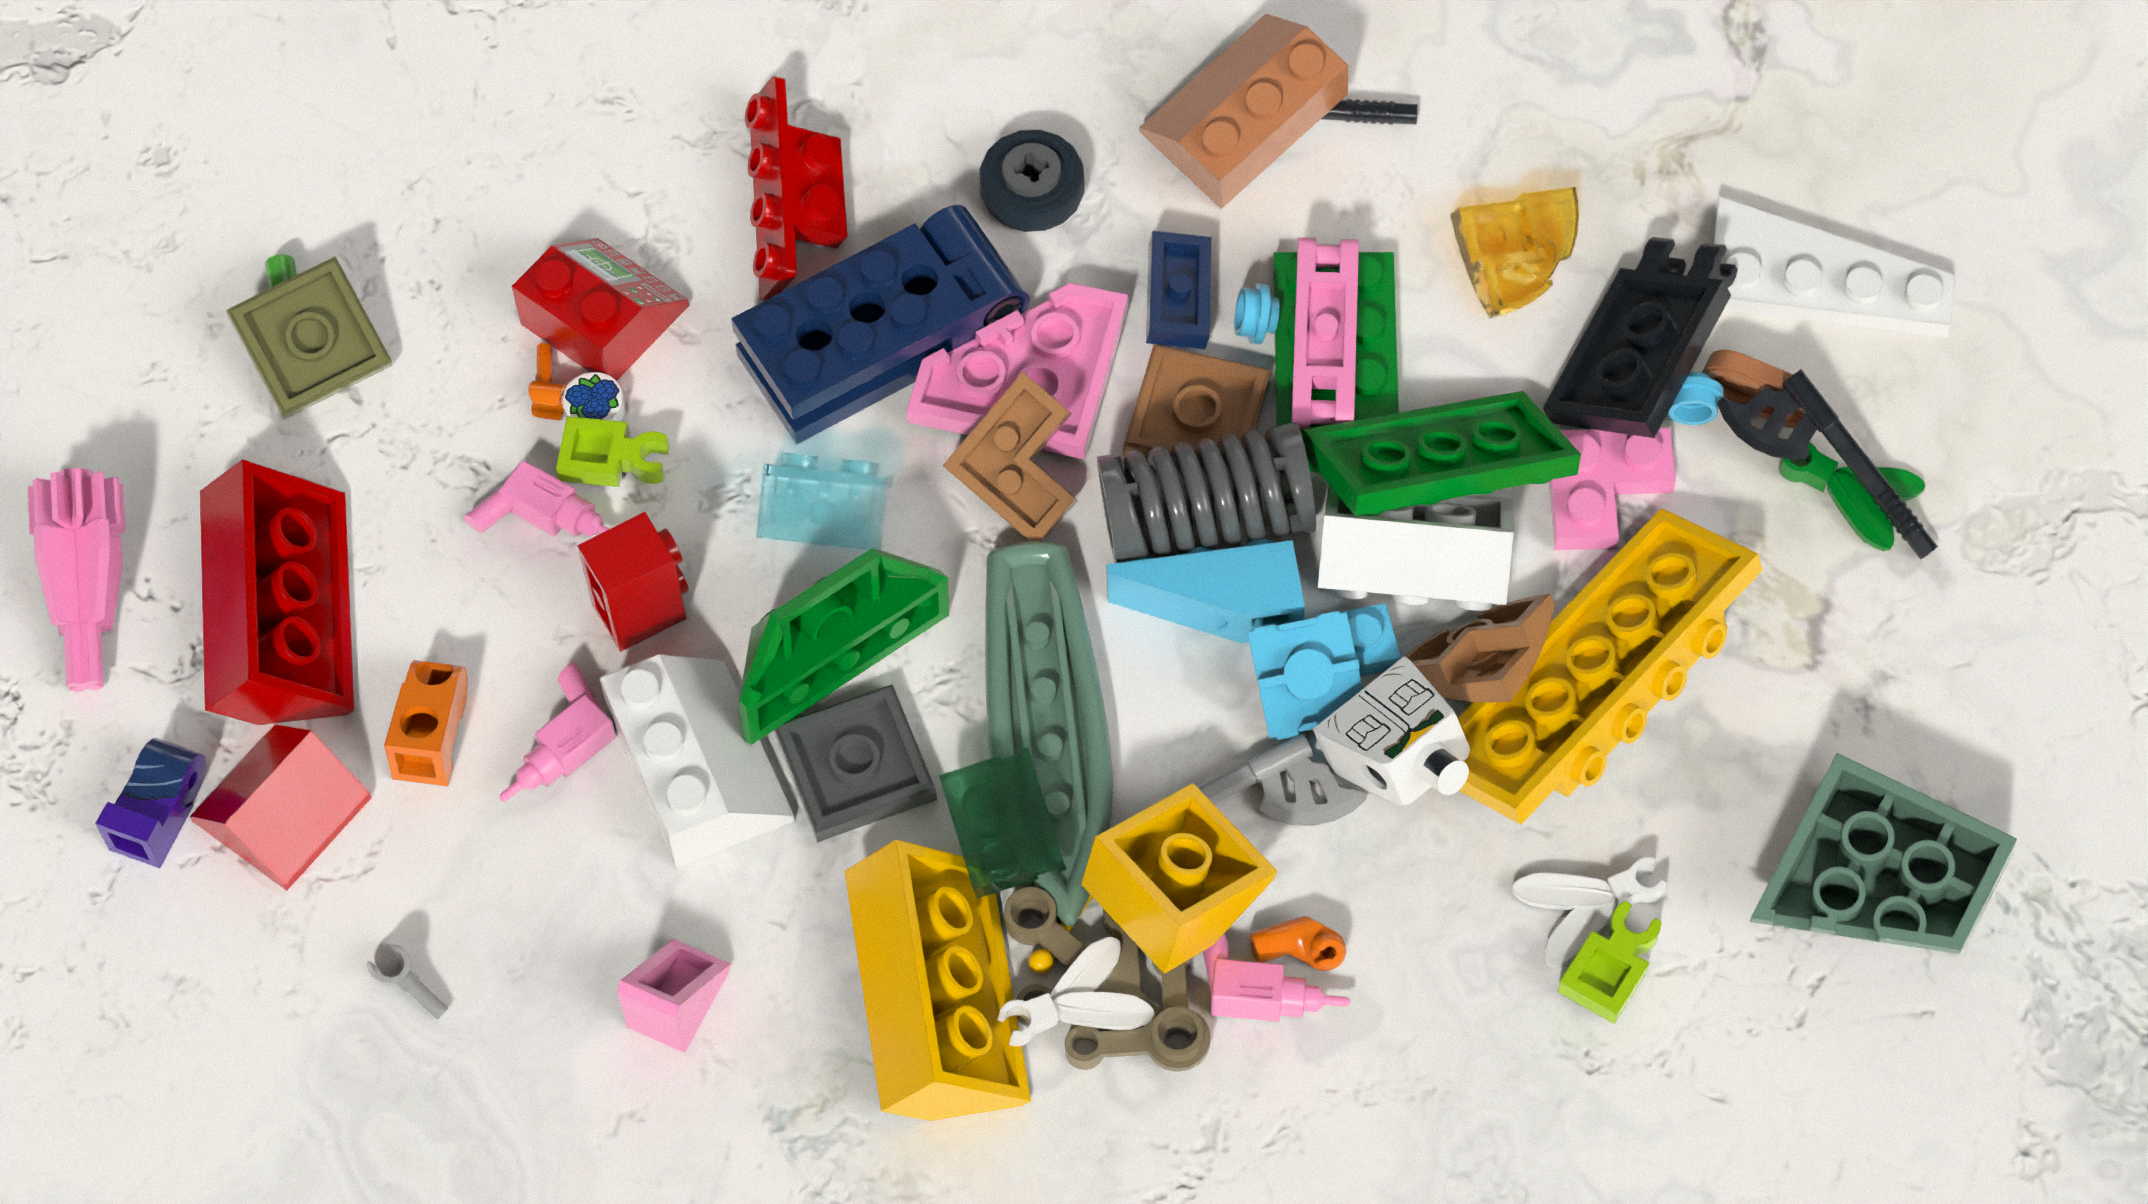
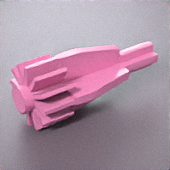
M69 468L50 473L51 480L35 478L33 486H28L29 534L34 536L35 560L51 624L58 625L59 635L64 636L66 686H70V691L82 692L86 689L99 690L104 687L101 632L106 633L113 628L122 572V549L119 533H125L123 484H119L118 477L104 479V472L98 471L93 473L88 469Z

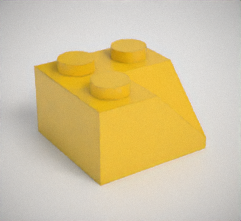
M1192 783L1097 835L1094 839L1081 885L1165 974L1212 947L1275 879L1277 870L1201 790Z

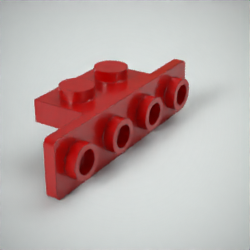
M772 76L758 94L755 93L751 96L745 111V124L747 128H750L751 152L748 158L747 170L749 176L753 177L754 190L750 221L752 226L756 227L757 250L753 260V272L759 279V297L763 301L781 293L797 274L795 239L837 249L848 237L841 138L788 125L786 81L784 78Z

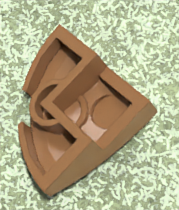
M1543 594L1493 607L1478 613L1477 620L1465 623L1454 629L1451 633L1448 629L1438 632L1404 656L1416 666L1444 698L1469 702H1510L1530 675L1540 655L1550 627L1555 605L1551 594Z

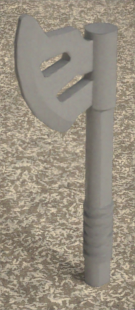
M1299 734L1246 761L1245 764L1198 787L1213 804H1216L1253 784L1257 785L1260 783L1263 799L1258 808L1259 812L1270 819L1290 825L1315 826L1333 822L1355 811L1366 800V794L1361 790L1339 787L1327 764L1314 763L1309 759L1313 756V753L1303 734ZM1284 770L1289 779L1294 782L1295 803L1285 801L1280 773ZM1310 782L1318 783L1326 804L1314 803Z

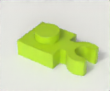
M567 416L556 466L558 479L562 482L619 487L622 472H630L644 483H661L664 481L665 476L662 463L647 462L644 458L652 453L669 454L668 436L660 432L649 431L635 438H629L627 422Z
M1626 901L1618 905L1613 912L1609 927L1610 939L1608 940L1592 931L1560 980L1558 987L1560 994L1613 1024L1617 1022L1647 974L1649 962L1637 955L1647 953L1656 945L1662 921L1654 918L1646 931L1642 933L1629 931L1624 923H1626L1630 915L1632 904Z

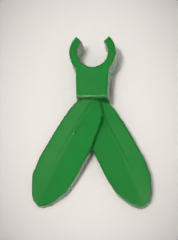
M1811 442L1809 456L1805 458L1807 465L1797 466L1790 459L1782 460L1778 470L1785 479L1791 482H1803L1821 492H1824L1827 486L1828 493L1855 533L1865 543L1881 551H1888L1893 547L1895 538L1890 521L1886 519L1885 513L1879 510L1880 507L1873 502L1874 499L1849 467H1842L1836 470L1838 462L1817 451ZM1877 467L1891 487L1896 489L1895 492L1900 494L1902 501H1908L1923 493L1925 483L1919 476L1903 469Z

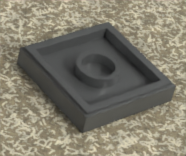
M893 684L789 720L774 730L817 842L937 800L935 786Z

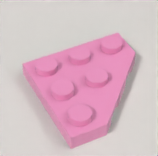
M1069 283L1049 293V300L1023 314L1016 310L975 332V339L947 353L943 348L923 358L906 410L908 423L969 435L1018 376L1024 372L1072 413L1041 451L1085 460L1128 311V295Z

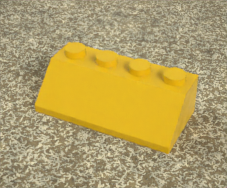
M894 840L845 870L881 1112L933 1121L1020 1107L1031 1102L1022 1046L1009 1045L1013 1030L1019 1031L1017 1015L1008 1017L1004 1023L998 1021L1001 1008L1007 1002L1014 1000L991 863Z

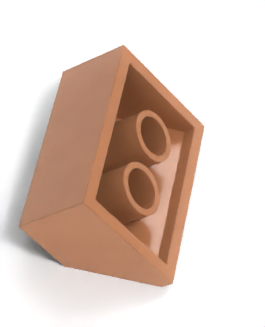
M1265 14L1139 127V131L1222 209L1348 95V64L1307 26Z

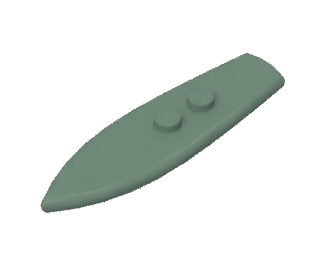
M1024 541L992 550L987 556L985 677L989 750L994 786L1003 821L1018 858L1035 887L1046 891L1053 898L1057 916L1065 925L1073 926L1077 922L1090 896L1081 883L1094 839L1097 835L1110 828L1113 770L1109 729L1092 642L1069 551L1062 543Z

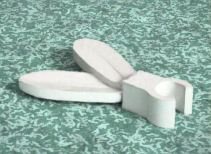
M1641 858L1634 862L1630 869L1607 878V882L1592 877L1559 873H1533L1515 881L1512 886V892L1522 902L1539 908L1572 910L1547 939L1544 963L1551 968L1571 963L1590 933L1594 931L1599 934L1612 917L1614 910L1622 902L1626 901L1633 905L1639 902L1653 903L1660 900L1666 893V881L1660 880L1653 887L1642 886L1637 881L1638 876L1645 873H1653L1655 858Z
M1106 937L1090 944L1064 973L1052 990L1051 995L1047 993L1028 1001L1012 1000L1007 1002L999 1012L998 1021L1004 1023L1008 1017L1018 1015L1023 1017L1029 1025L1027 1029L1022 1031L1013 1030L1009 1045L1022 1046L1027 1044L1035 1034L1056 1026L1058 1020L1074 1025L1112 1030H1132L1149 1023L1154 1016V1009L1137 996L1122 993L1096 992L1117 966L1121 950L1120 941L1114 937Z

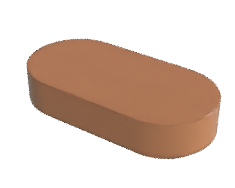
M1717 350L1713 352L1702 373L1707 374L1711 379L1723 386L1724 398L1746 404L1765 388H1771L1776 391L1784 390L1785 388L1782 383L1793 375L1732 350ZM1766 406L1758 416L1768 420L1774 409ZM1801 408L1788 416L1784 424L1785 427L1795 429L1805 414Z

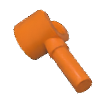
M540 343L537 345V374L535 380L530 382L528 390L529 397L533 401L531 413L534 417L560 421L565 414L562 396L566 385L552 383V347L548 343Z

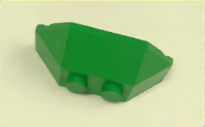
M871 548L829 576L821 578L812 587L784 605L768 612L751 628L739 697L743 738L750 745L754 744L948 617V577L939 569Z

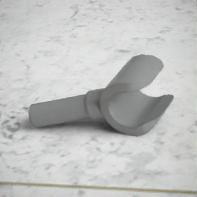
M384 944L397 955L399 960L398 969L392 975L385 976L375 964L367 961L368 972L380 982L396 983L438 1020L448 1010V1007L419 981V977L410 970L411 961L405 949L398 945Z

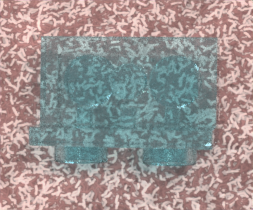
M781 452L780 463L763 464L756 538L865 550L871 548L882 549L887 491L889 488H892L893 476L878 474V462L842 459L841 470L817 468L818 456Z

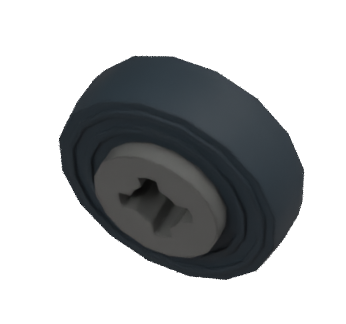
M1020 130L1000 138L987 150L979 169L980 196L990 215L1004 226L1023 232L1045 231L1063 224L1077 211L1085 192L1084 165L1074 146L1061 136L1043 130ZM1033 174L1038 175L1039 180L1034 179Z

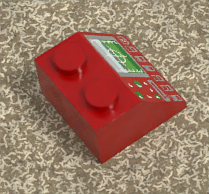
M599 238L551 245L511 286L522 326L587 371L607 374L616 381L689 307V301L686 297Z

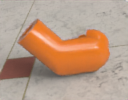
M1307 916L1291 919L1249 933L1252 952L1256 961L1261 963L1289 954L1315 969L1328 971L1340 966L1346 956V946L1342 936Z

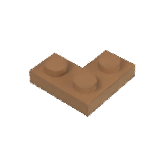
M1024 372L1018 376L942 465L1029 541H1044L1078 501L1032 461L1072 413Z

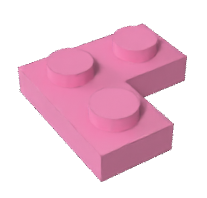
M1660 428L1655 438L1601 430H1560L1581 453L1578 475L1549 481L1554 550L1616 549L1619 533L1615 495L1673 493L1676 479L1670 428Z

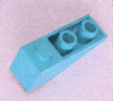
M1259 539L1248 542L1243 547L1221 550L1197 547L1181 555L1160 558L1148 556L1106 565L1107 598L1109 603L1238 643H1248L1247 633L1253 632L1254 628L1276 624L1277 626L1304 620L1305 604L1293 540L1275 542L1269 539Z

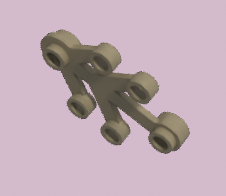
M1025 887L1015 891L1006 901L1004 908L1005 926L1007 932L1015 941L1025 945L1040 944L1068 968L1087 948L1057 923L1055 902L1046 891L1036 887ZM1103 909L1104 928L1111 937L1117 938L1120 941L1121 950L1117 966L1096 992L1122 993L1137 996L1154 1009V1016L1146 1025L1132 1030L1100 1032L1094 1027L1075 1026L1068 1032L1065 1038V1055L1068 1062L1075 1068L1088 1070L1099 1065L1104 1057L1149 1055L1155 1064L1169 1071L1181 1072L1196 1067L1207 1056L1211 1037L1209 1027L1204 1018L1188 1008L1186 972L1190 967L1191 959L1165 974L1152 962L1154 970L1162 976L1161 1008L1141 992L1138 945ZM1026 915H1037L1043 920L1039 927L1033 929L1024 928L1019 923ZM1040 984L1028 985L1019 992L1016 1000L1028 1001L1047 993L1051 995L1053 989H1048ZM1017 1015L1019 1021L1025 1027L1028 1028L1029 1025L1027 1021L1023 1017ZM1182 1034L1189 1039L1190 1043L1183 1049H1173L1165 1041L1170 1035ZM1082 1039L1091 1040L1097 1046L1094 1052L1087 1055L1075 1052L1072 1047L1077 1041Z

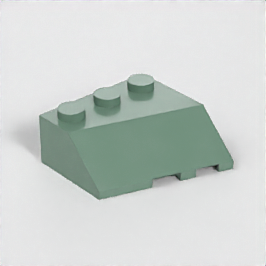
M1836 753L1750 918V922L1960 954L1980 921L2009 864L2017 838Z

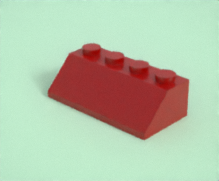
M242 459L200 490L205 711L255 725L348 715L354 711L345 492Z

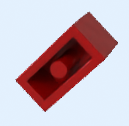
M646 512L577 545L592 606L620 652L687 619L682 595L689 592V588L682 571L677 565L683 562L682 555L668 529L665 528L657 532Z

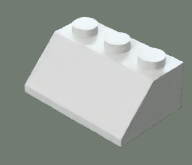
M1328 484L1318 588L1331 589L1330 593L1332 595L1345 599H1362L1368 596V592L1391 594L1395 601L1409 605H1424L1430 602V598L1455 600L1456 606L1473 611L1489 610L1493 604L1506 605L1514 536L1513 499L1467 495L1441 500L1432 505L1419 504L1386 510L1378 515L1355 516Z
M659 654L600 677L608 713L676 869L795 821L793 812L761 741L758 740L750 745L743 738L739 705L740 695L724 660Z

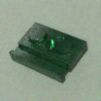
M1028 747L1019 749V754L1001 759V756H997L939 775L977 899L1039 879L1038 875L1057 870V873L1067 870Z

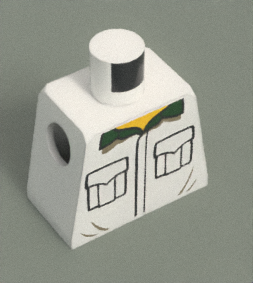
M1405 656L1313 728L1332 772L1399 806L1411 804L1430 787H1434L1443 795L1454 794L1463 787L1468 778L1469 769L1464 760L1469 755L1470 747L1456 714L1416 666Z

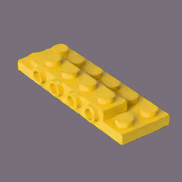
M1661 508L1551 621L1540 655L1530 675L1510 702H1473L1458 717L1470 747L1469 755L1464 760L1468 766L1469 774L1465 784L1459 791L1521 825L1554 790L1569 797L1580 784L1586 787L1594 785L1604 773L1607 763L1606 756L1621 741L1630 744L1640 737L1647 723V713L1661 698L1671 701L1679 696L1687 681V671L1701 656L1711 659L1721 651L1726 641L1728 628L1723 611L1763 570L1758 553Z

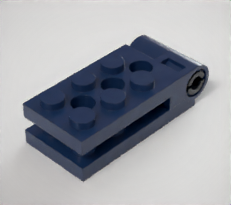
M952 205L933 214L924 222L920 229L914 223L732 317L731 321L733 332L740 341L735 344L738 358L795 443L799 444L915 383L923 358L943 348L947 353L975 339L976 331L1016 310L1023 314L1029 306L1030 297L968 209L963 205Z

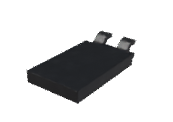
M1652 237L1646 243L1642 258L1635 270L1619 269L1543 406L1544 412L1553 424L1655 438L1731 297L1728 288L1735 281L1738 269L1736 265L1720 263L1727 251L1725 245L1702 243L1696 251L1693 265L1686 276L1683 275L1686 268L1685 260L1669 257L1675 246L1674 240Z

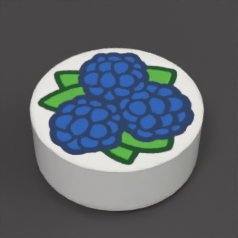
M590 372L579 375L566 386L563 392L562 404L565 417L621 422L624 416L625 402L622 389L618 382L607 374Z

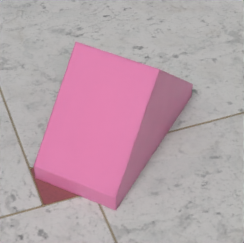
M672 939L620 980L617 994L627 1028L685 1053L725 981L731 964Z

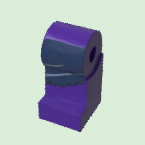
M153 738L147 742L135 762L132 775L115 804L107 802L95 822L108 849L161 868L194 806L193 801L200 790L206 772L205 756L199 752L159 738Z

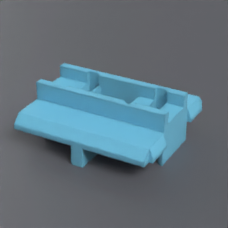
M1339 611L1302 621L1277 626L1276 624L1254 628L1253 632L1247 633L1269 738L1276 737L1277 740L1313 730V728L1363 689L1359 673V662L1356 659L1347 612L1340 614Z

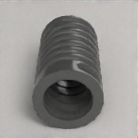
M1297 422L1272 426L1266 430L1264 436L1258 430H1248L1242 435L1241 441L1232 433L1225 434L1219 439L1218 445L1208 437L1201 438L1195 444L1194 449L1185 441L1178 442L1172 447L1171 454L1165 447L1156 446L1149 451L1147 459L1138 450L1129 451L1124 456L1123 463L1121 456L1104 455L1097 457L1100 489L1114 563L1151 556L1146 522L1154 554L1158 558L1170 556L1173 550L1169 516L1178 551L1186 553L1196 548L1192 509L1201 546L1215 550L1219 545L1215 503L1225 543L1231 547L1238 546L1243 540L1238 497L1248 538L1250 541L1265 539L1266 532L1261 489L1273 532L1277 537H1287L1291 531L1292 533L1301 531L1312 533L1316 531V511L1312 481L1302 434ZM1282 469H1284L1290 491L1285 492V495L1280 472ZM1294 503L1297 514L1289 515L1287 504Z

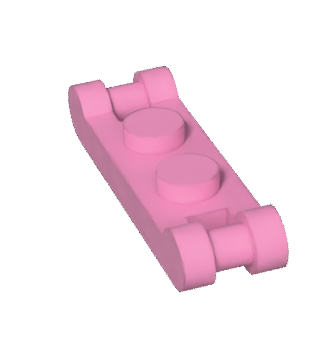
M1298 237L1291 423L1297 422L1300 430L1309 429L1310 424L1332 425L1354 421L1359 240L1340 239V245L1316 244V238ZM1315 268L1339 269V273L1315 272ZM1311 390H1336L1335 401L1311 400Z

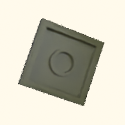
M336 256L226 310L229 320L283 420L392 366L390 356Z

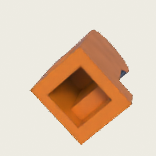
M413 660L410 664L405 683H402L384 743L393 780L448 787L453 768L451 754L459 721L463 716L467 699L468 676L465 666Z

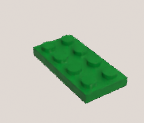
M1274 252L1273 258L1274 297L1279 299V319L1274 333L1276 425L1291 423L1297 252ZM1359 252L1354 420L1399 413L1394 252ZM1315 268V272L1339 273V269ZM1311 390V400L1335 401L1336 390ZM1310 424V428L1326 426ZM1307 458L1310 472H1318Z
M1524 391L1303 429V442L1307 458L1355 516L1378 515L1386 510L1419 504L1432 505L1441 500L1472 494H1491L1499 489L1526 484H1545L1553 479L1578 475L1581 453Z

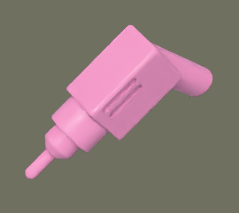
M526 461L519 463L501 488L463 517L465 522L478 532L486 531L509 512L553 536H556L561 529L576 537L582 533L590 537L609 530V528L603 525L601 515L595 512V505L578 496L575 488Z
M572 663L564 668L557 679L570 706L535 733L538 745L523 757L525 764L517 770V781L500 794L502 801H507L522 788L534 790L540 784L547 787L562 774L567 778L616 738L612 720L602 711L576 663Z
M1225 933L1212 947L1203 951L1212 995L1211 1014L1213 1016L1279 1022L1280 1016L1303 1018V1011L1317 1012L1324 1005L1346 1007L1350 1004L1348 997L1324 995L1325 993L1319 986L1305 985L1306 978L1283 976V964L1231 960Z

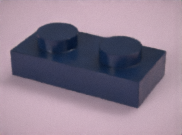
M1152 231L1148 249L1147 344L1206 350L1210 336L1211 237Z

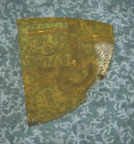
M1576 187L1522 193L1513 201L1459 207L1450 214L1466 271L1489 318L1500 317L1518 311L1532 303L1553 285L1552 280L1548 281V279L1554 273L1559 261H1564L1571 257L1575 246L1579 221Z

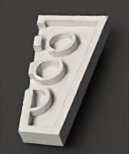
M1719 196L1716 207L1713 244H1722L1727 248L1720 263L1736 265L1738 269L1735 281L1728 288L1731 297L1723 311L1948 338L1952 326L1955 274Z

